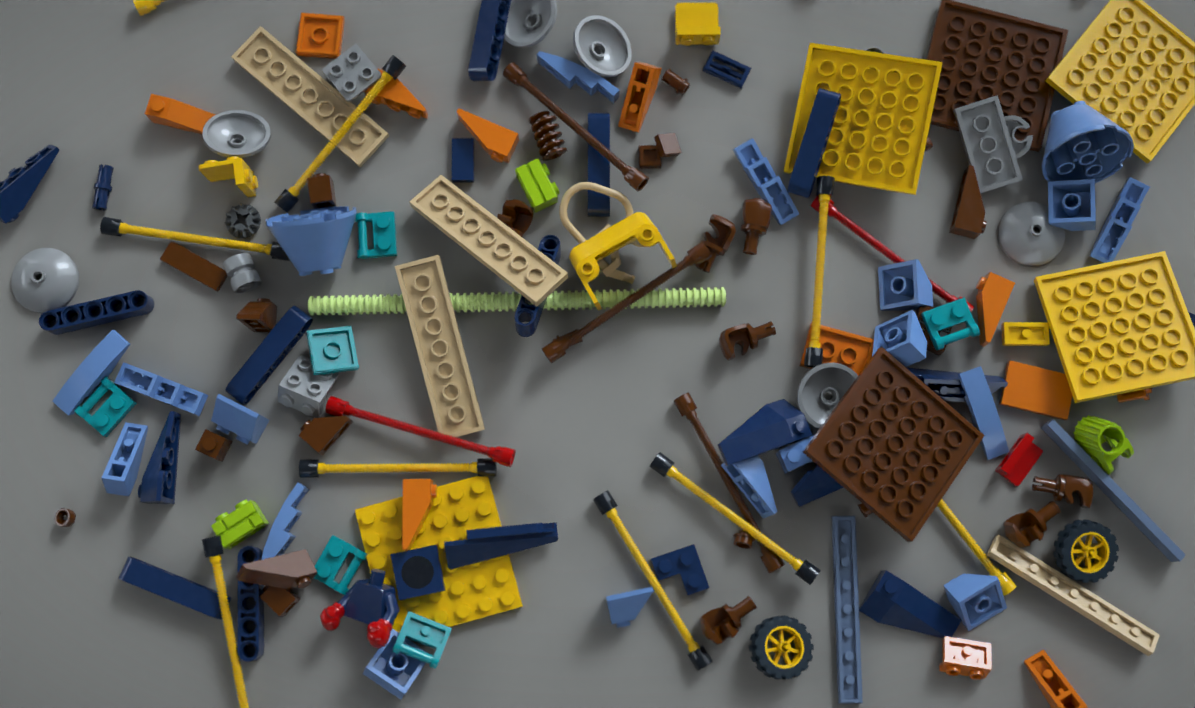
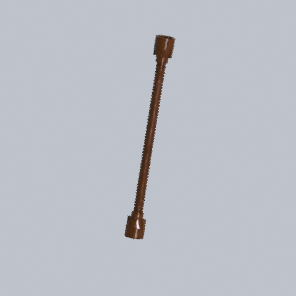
M512 62L506 66L503 76L517 86L524 87L618 170L622 171V174L625 176L624 179L632 188L638 192L646 186L649 178L643 172L634 167L627 166L622 160L618 159L600 141L594 138L586 129L580 126L572 117L529 82L527 74L517 64Z
M701 242L687 251L688 255L684 257L683 261L676 264L677 267L674 269L671 267L667 272L662 273L655 280L650 281L648 285L646 284L643 288L641 287L636 293L634 292L631 296L629 295L624 301L622 300L619 304L617 303V305L602 313L598 318L593 319L586 326L578 329L574 334L560 341L555 339L543 347L542 351L552 364L566 354L565 350L569 348L570 344L575 343L577 339L579 340L582 336L584 337V335H587V333L596 329V327H599L608 319H611L615 314L620 313L627 306L629 307L639 298L644 297L646 293L648 294L651 290L656 289L658 285L660 286L663 282L665 283L668 279L680 273L684 268L691 267L694 264L697 267L712 257L706 245Z
M685 393L676 398L673 402L681 416H686L687 420L691 421L690 423L694 426L693 428L697 431L698 436H700L699 439H701L700 441H702L703 446L708 451L710 459H712L713 464H715L714 466L718 469L719 474H721L720 477H722L723 482H725L724 484L728 487L729 492H731L730 495H732L733 500H735L734 502L738 505L739 510H741L740 513L745 518L744 520L761 532L760 528H758L759 526L755 523L756 521L752 518L753 515L749 513V508L745 505L744 500H742L740 492L735 487L736 485L732 482L733 480L721 466L723 462L719 459L720 456H718L717 451H715L716 449L712 446L711 441H709L710 438L706 436L707 433L704 431L703 426H701L702 424L698 421L699 419L695 411L697 406L690 393ZM758 541L759 547H761L760 551L763 554L760 558L769 573L785 565L779 555L777 556V553L775 554L770 548L765 547V544L763 545Z

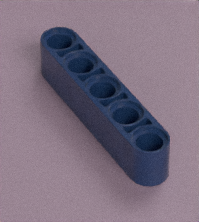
M482 0L468 68L469 77L474 82L493 81L497 76L511 0Z
M819 88L788 184V193L805 198L810 197L840 104V93Z
M588 113V132L608 150H610V113ZM588 144V182L610 188V162ZM588 190V217H610V196Z
M546 235L541 239L538 250L558 265L561 258L560 240L555 235ZM521 295L515 313L516 332L520 336L530 337L535 333L546 299L536 307L534 304L529 305L531 302Z
M131 291L46 311L40 315L39 325L42 329L54 335H60L148 314L154 308V300L143 291ZM145 298L144 304L138 307V301ZM123 303L122 309L116 312V306ZM100 308V314L94 317L95 310ZM78 313V319L72 322V317ZM56 318V324L50 328V322Z
M296 305L292 306L228 383L225 391L242 405L247 404L308 330L313 322V318Z
M253 546L241 548L237 557L238 572L243 564L249 563L246 559L249 551H254V561L262 559V550ZM238 581V655L243 661L250 662L260 659L264 654V601L260 598L264 593L262 591L264 585L254 583V585L249 586L247 582ZM250 597H253L256 602L252 610L248 609L246 605ZM250 620L256 625L253 633H249L246 628ZM250 644L256 648V653L253 657L247 654V647Z
M130 556L127 557L119 575L120 580L213 618L223 619L221 606L219 605L220 600H218V591ZM228 596V598H227L228 601H227V602L230 603V601H231V599H232L230 596Z

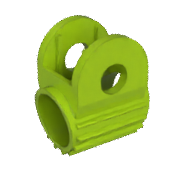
M1088 415L1086 418L1082 417V420L1078 421L1077 426H1075L1073 434L1077 444L1108 475L1114 471L1111 462L1119 455L1130 458L1134 454L1131 443L1125 437L1121 426H1118L1116 423ZM1106 441L1112 451H1105L1101 444Z

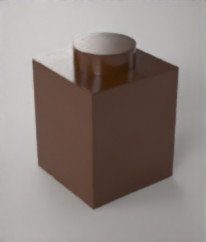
M318 173L311 178H307L310 203L314 209L337 206L334 183L330 175Z
M205 429L195 450L223 462L233 441Z
M265 586L262 589L264 593L260 596L278 616H285L300 601V598L291 589Z

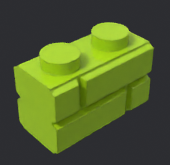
M535 159L515 169L516 177L534 213L558 202L557 195L560 192L556 183L550 182L548 178L550 172L545 163L541 164L539 159Z
M243 500L235 505L236 510L230 514L225 512L215 518L216 523L211 525L217 536L221 535L222 545L225 549H232L269 525V522L255 501Z

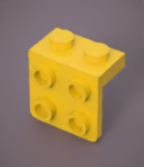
M717 3L676 4V45H719L721 26L718 25Z
M232 156L224 161L208 160L204 164L198 165L199 171L210 182L235 178L236 185L247 197L256 196L255 189L258 188L257 177L242 158Z

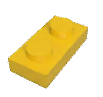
M1003 322L1001 324L1002 346L1050 345L1048 322Z

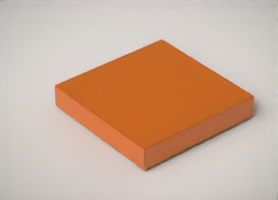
M301 13L296 48L297 56L338 58L341 55L344 16Z

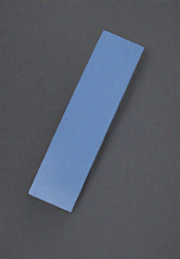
M539 51L537 53V62L569 89L576 83L591 96L598 90L613 104L619 98L620 90L582 65Z
M753 138L732 149L760 197L765 202L771 204L772 215L779 225L799 215L779 176H776L767 158L763 157Z
M1127 178L1089 255L1090 257L1102 263L1112 262L1115 259L1132 228L1131 224L1141 208L1140 204L1150 186L1134 178Z
M111 330L78 366L52 402L68 416L75 413L74 410L80 406L85 397L92 395L105 376L108 378L130 346V343L118 332Z
M124 362L114 382L200 416L208 398V395Z
M979 366L957 374L966 395L964 398L972 415L971 421L973 426L985 435L980 443L986 459L989 460L1008 453L1009 449L1002 424L982 367Z
M297 482L283 503L270 530L262 559L283 555L295 539V536L289 531L302 515V512L296 507L309 491V488Z

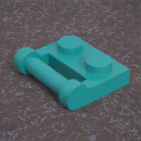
M395 212L357 213L355 222L358 225L359 244L357 258L398 256ZM366 222L373 223L374 249L370 250L367 247Z
M965 297L921 313L936 350L943 349L944 345L958 340L980 335L979 327L973 319ZM964 322L967 328L943 337L939 336L938 332Z
M105 376L101 380L102 384L82 406H78L74 411L100 434L107 437L137 402ZM110 389L113 394L92 416L89 411Z
M332 535L315 564L317 573L314 578L345 595L349 590L347 587L362 560H366L367 553ZM349 553L354 554L355 556L340 583L334 581Z
M408 611L392 652L399 654V652L428 663L430 664L429 667L436 669L452 628ZM405 637L436 649L434 655L404 644Z

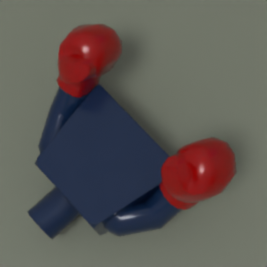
M372 569L370 579L357 581L338 603L335 602L333 605L325 608L320 615L322 626L328 631H334L338 628L340 619L343 616L368 624L367 639L374 648L384 647L389 641L394 620L399 613L395 588L383 583L385 571Z

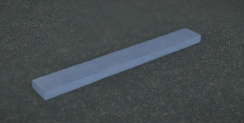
M1055 420L1048 421L1041 427L1170 562L1181 561L1186 556Z
M831 516L838 703L863 704L856 517Z

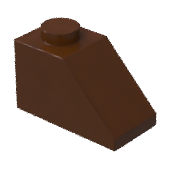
M347 416L314 418L312 421L308 420L300 429L302 432L299 436L319 454L324 455L353 421Z

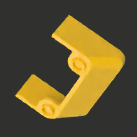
M636 212L577 245L570 252V261L598 311L602 307L588 284L599 275L600 268L597 262L629 243L637 240L644 247H652L659 244L672 268L677 267L675 258L660 232L645 213Z

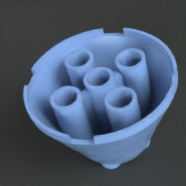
M1077 101L1073 105L1051 114V122L1042 161V172L1047 181L1095 179V183H1098L1115 174L1123 167L1122 162L1127 156L1130 158L1133 153L1134 143L1130 134L1125 129L1091 106L1086 105L1084 101Z
M349 206L309 209L300 211V215H289L286 213L270 217L265 221L267 227L299 272V276L313 274L312 271L319 270L320 274H328L334 272V269L341 268L357 209L352 207L353 210L349 211Z

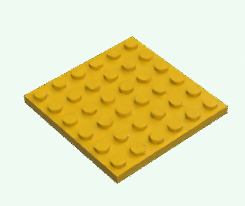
M1109 0L1045 82L1071 103L1084 101L1086 105L1091 106L1125 129L1133 140V153L1145 163H1149L1195 105V42L1143 0Z
M809 43L784 173L792 174L815 98L819 88L840 93L841 100L817 177L831 176L835 178V182L916 195L943 62Z
M1165 251L1035 277L1034 283L1075 403L1195 379V329Z
M474 476L438 486L437 498H433V505L410 549L437 545L446 590L404 600H399L391 554L408 551L402 549L403 496L355 509L364 550L367 553L366 558L370 574L372 569L385 571L383 583L394 587L396 590L395 596L399 606V613L394 620L392 629L398 633L402 628L408 611L447 627H452L523 607L509 554L454 569L448 568L444 542L467 540V530L502 527L488 476Z

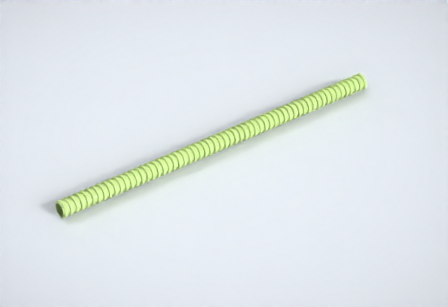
M696 287L693 290H689V288H686V290H682V288H679V290H675V288H672V290L658 288V291L651 290V292L646 293L644 297L639 298L629 307L631 309H634V307L641 309V306H644L645 309L648 306H651V308H655V306H658V308H662V306H665V308H669V306H672V308H676V306H679V308L683 306L689 308L690 305H693L694 308L697 305H700V307L707 305V307L714 305V307L718 305L724 307L726 304V290L724 287L717 289V287L713 289L707 287L705 290H703V287H700L699 290H696ZM603 289L602 292L595 290L593 293L604 310L606 307H614V305L619 304L622 300L624 301L626 297L631 296L636 291L634 289H630V291H627V289H623V291L619 289L613 291L610 289L609 292H606ZM556 290L547 297L543 310L547 309V311H550L551 308H554L555 311L558 308H561V310H564V308H568V310H571V308H575V310H578V308H582V310L589 308V310H592L596 306L585 290H582V292H578V290L571 292V290H568L567 293H564V290H561V293H557ZM512 291V294L505 292V294L498 292V294L491 292V294L484 292V294L480 292L474 294L471 292L470 295H467L464 292L463 295H460V293H456V295L450 293L453 309L457 313H460V310H463L464 313L467 310L474 312V310L481 312V310L488 312V310L502 312V309L508 312L509 309L516 311L521 294H516L515 291ZM373 294L372 297L369 295H365V297L362 295L358 297L355 295L351 297L348 295L344 297L341 295L337 297L331 295L330 298L325 295L323 298L321 296L316 298L310 296L308 299V312L311 316L315 314L321 316L322 313L327 316L329 313L331 315L336 313L338 315H342V313H345V315H349V313H352V315H356V313L362 315L363 312H366L369 315L370 312H373V314H377V312H380V314H384V312H387V314H391V312H394V314L398 312L404 314L407 312L402 294L400 296L397 294L393 296L390 294L386 296L380 294L379 297L376 294Z

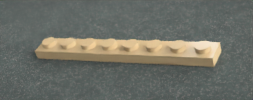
M998 534L994 537L987 556L1145 655L1150 656L1154 653L1160 634Z

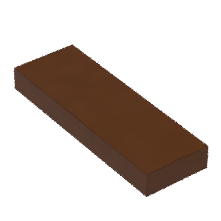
M173 241L169 243L160 258L164 263L219 292L228 277L224 269Z

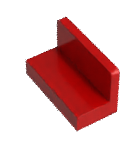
M1029 433L1019 436L995 470L1015 486L1021 484L1043 453L1041 448L1032 443L1034 437Z

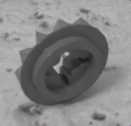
M240 203V205L232 206L229 213H226L225 224L233 236L248 238L258 231L261 217L253 206ZM238 215H242V217L247 216L245 221L248 227L241 223L237 224L239 222Z

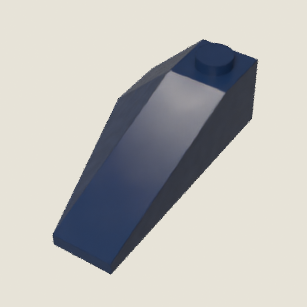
M53 145L46 146L28 158L25 162L26 166L12 169L9 171L8 178L0 182L1 222L5 224L7 222L11 223L19 217V212L24 209L60 151L58 147Z
M785 399L760 408L745 423L718 444V448L725 466L799 442L811 436L812 432L804 413Z
M170 411L143 475L142 484L138 487V497L142 503L175 504L181 414L175 411Z
M817 466L814 470H809L791 490V494L796 504L800 507L844 487L821 467Z
M887 570L880 571L859 607L860 612L878 623L939 638H944L945 636L952 637L961 622V619Z

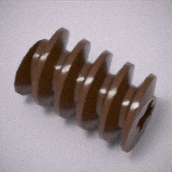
M542 111L529 118L532 132L535 133L534 138L538 141L539 154L543 157V161L558 158L567 152V148H560L565 141L563 139L557 140V138L562 136V132H555L559 128V124H552V122L557 120V117L555 115L549 116L550 111Z

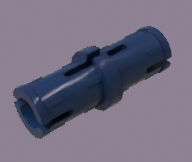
M99 165L97 183H94L93 209L107 210L109 192H112L111 179L114 170L112 166Z

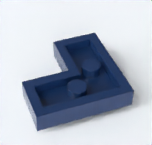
M694 544L651 559L658 581L680 574L687 595L709 588Z

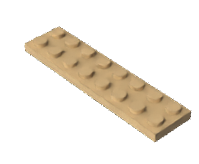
M261 26L231 56L238 65L329 142L332 140L333 135L339 131L338 129H341L340 127L346 122L347 118L351 116V113L353 114L354 109H356L352 102L346 101L339 91ZM361 113L360 118L356 120L351 129L349 128L346 135L342 137L339 144L335 146L359 167L389 137V134L365 113Z
M442 175L409 201L410 206L536 307L568 278V273Z
M440 255L395 266L438 432L452 437H459L485 430Z

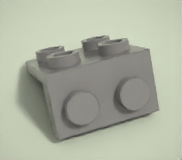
M357 44L353 45L322 69L327 81L334 85L348 102L353 101L381 78L380 71Z
M299 356L278 386V402L286 407L301 411L307 416L319 418L323 412L324 398L339 377V372L313 376L311 359Z

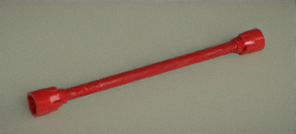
M817 196L810 206L817 212H820V201ZM830 199L828 203V216L834 217L843 226L848 227V229L850 228V231L852 230L854 234L859 235L864 241L866 240V243L868 242L870 246L875 247L877 251L882 255L884 254L889 260L891 259L893 263L905 262L895 252L890 251L885 245L883 246L879 240L874 239L872 235L867 234L860 226L858 227L856 223L842 215L833 206L835 202ZM931 282L932 292L937 296L939 295L944 301L946 300V304L962 298L961 296L957 298L954 295H950L943 288L938 287L936 283ZM966 301L971 312L975 306Z
M330 396L326 404L325 412L327 414L354 416L459 448L462 447V449L476 451L479 454H487L489 458H492V461L500 465L511 467L515 458V449L496 446V448L491 446L488 448L485 445H477V443L458 439L457 437L444 435V433L436 431L433 432V430H428L427 428L414 426L406 422L403 423V421L354 408L352 405H349V402L334 396Z

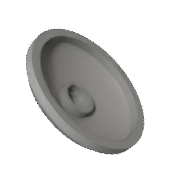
M511 0L504 39L517 48H528L538 44L549 34L556 21V0Z
M592 15L584 18L576 26L573 33V45L579 60L586 68L603 77H614L627 69L631 61L632 50L627 35L618 24L607 17Z
M230 110L219 113L210 118L203 127L205 145L212 152L227 158L232 156L239 158L253 156L262 151L268 145L271 138L268 123L261 116L244 110Z
M1023 202L1013 206L1004 214L998 227V239L1002 250L1010 259L1018 264L1034 267L1050 262L1060 253L1065 241V230L1049 225L1048 206L1038 202ZM1033 227H1037L1039 233H1035Z
M39 248L27 253L16 264L11 278L12 291L17 301L25 308L37 313H44L66 306L75 296L79 285V272L74 261L64 252L54 248ZM38 274H42L40 280H37Z
M823 363L809 370L802 378L797 391L798 407L804 413L806 420L811 425L820 429L858 375L851 368L838 363ZM830 391L832 396L826 400L824 395Z

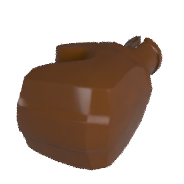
M760 198L746 199L742 205L744 224L741 225V231L746 234L743 253L749 255L757 254L759 236L766 235L772 215L771 204Z
M513 199L505 201L502 214H498L497 218L523 237V234L528 230L532 222L534 213L523 201Z
M712 214L709 220V225L714 229L716 238L714 239L709 232H705L703 234L705 241L702 240L712 257L697 266L698 269H703L706 273H710L716 256H724L736 234L735 225L717 214Z
M770 321L755 328L749 323H744L721 332L719 344L724 357L728 361L735 357L734 346L736 344L742 347L741 354L743 356L747 353L749 346L751 349L758 347V340L776 335L775 327H771L773 323Z
M1058 474L1055 480L1037 476L1033 478V482L1041 483L1042 486L1032 484V490L1052 493L1055 501L1060 502L1064 498L1068 504L1074 503L1072 492L1076 490L1080 498L1079 505L1082 508H1090L1092 504L1093 484L1088 478L1067 474Z
M1050 501L1037 512L1030 508L1024 513L1010 517L1003 523L1006 537L1020 548L1029 547L1036 539L1042 540L1044 532L1047 531L1046 522L1061 513L1059 506L1054 501Z
M747 596V598L734 607H729L725 604L720 608L708 611L699 618L703 635L716 645L722 644L729 636L732 638L736 636L739 631L738 629L742 627L740 619L754 609H757V606L750 596Z

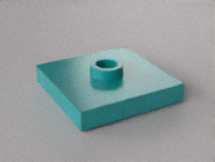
M352 326L306 331L313 376L359 369Z

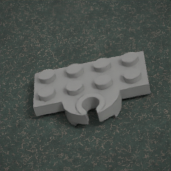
M998 95L953 109L969 165L974 166L980 193L1023 180L1017 158L1025 155L1031 148L1033 135L1026 136L1022 141H1019L1015 138L1014 133L1018 128L1024 130L1029 128V124L1019 116H1004Z

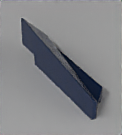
M906 367L944 401L966 402L964 398L966 395L957 375L960 372ZM985 375L991 394L999 388H1005L1008 385V382L1000 376Z
M557 522L467 530V540L444 542L448 568L454 569L557 542Z

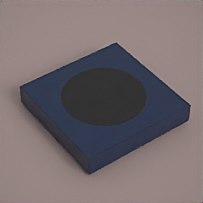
M437 545L391 554L399 600L446 591Z

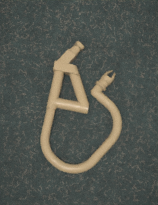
M581 182L570 187L565 192L559 208L562 224L579 244L586 241V239L570 222L567 215L569 201L578 191L592 190L616 198L623 204L626 218L634 214L632 205L624 194L592 182ZM607 224L600 232L604 231L605 229L611 226ZM637 240L629 243V245L633 244L640 248L644 247ZM619 250L610 254L612 260L610 264L604 258L597 262L606 277L609 276L633 284L634 275L631 276L616 270L621 265Z

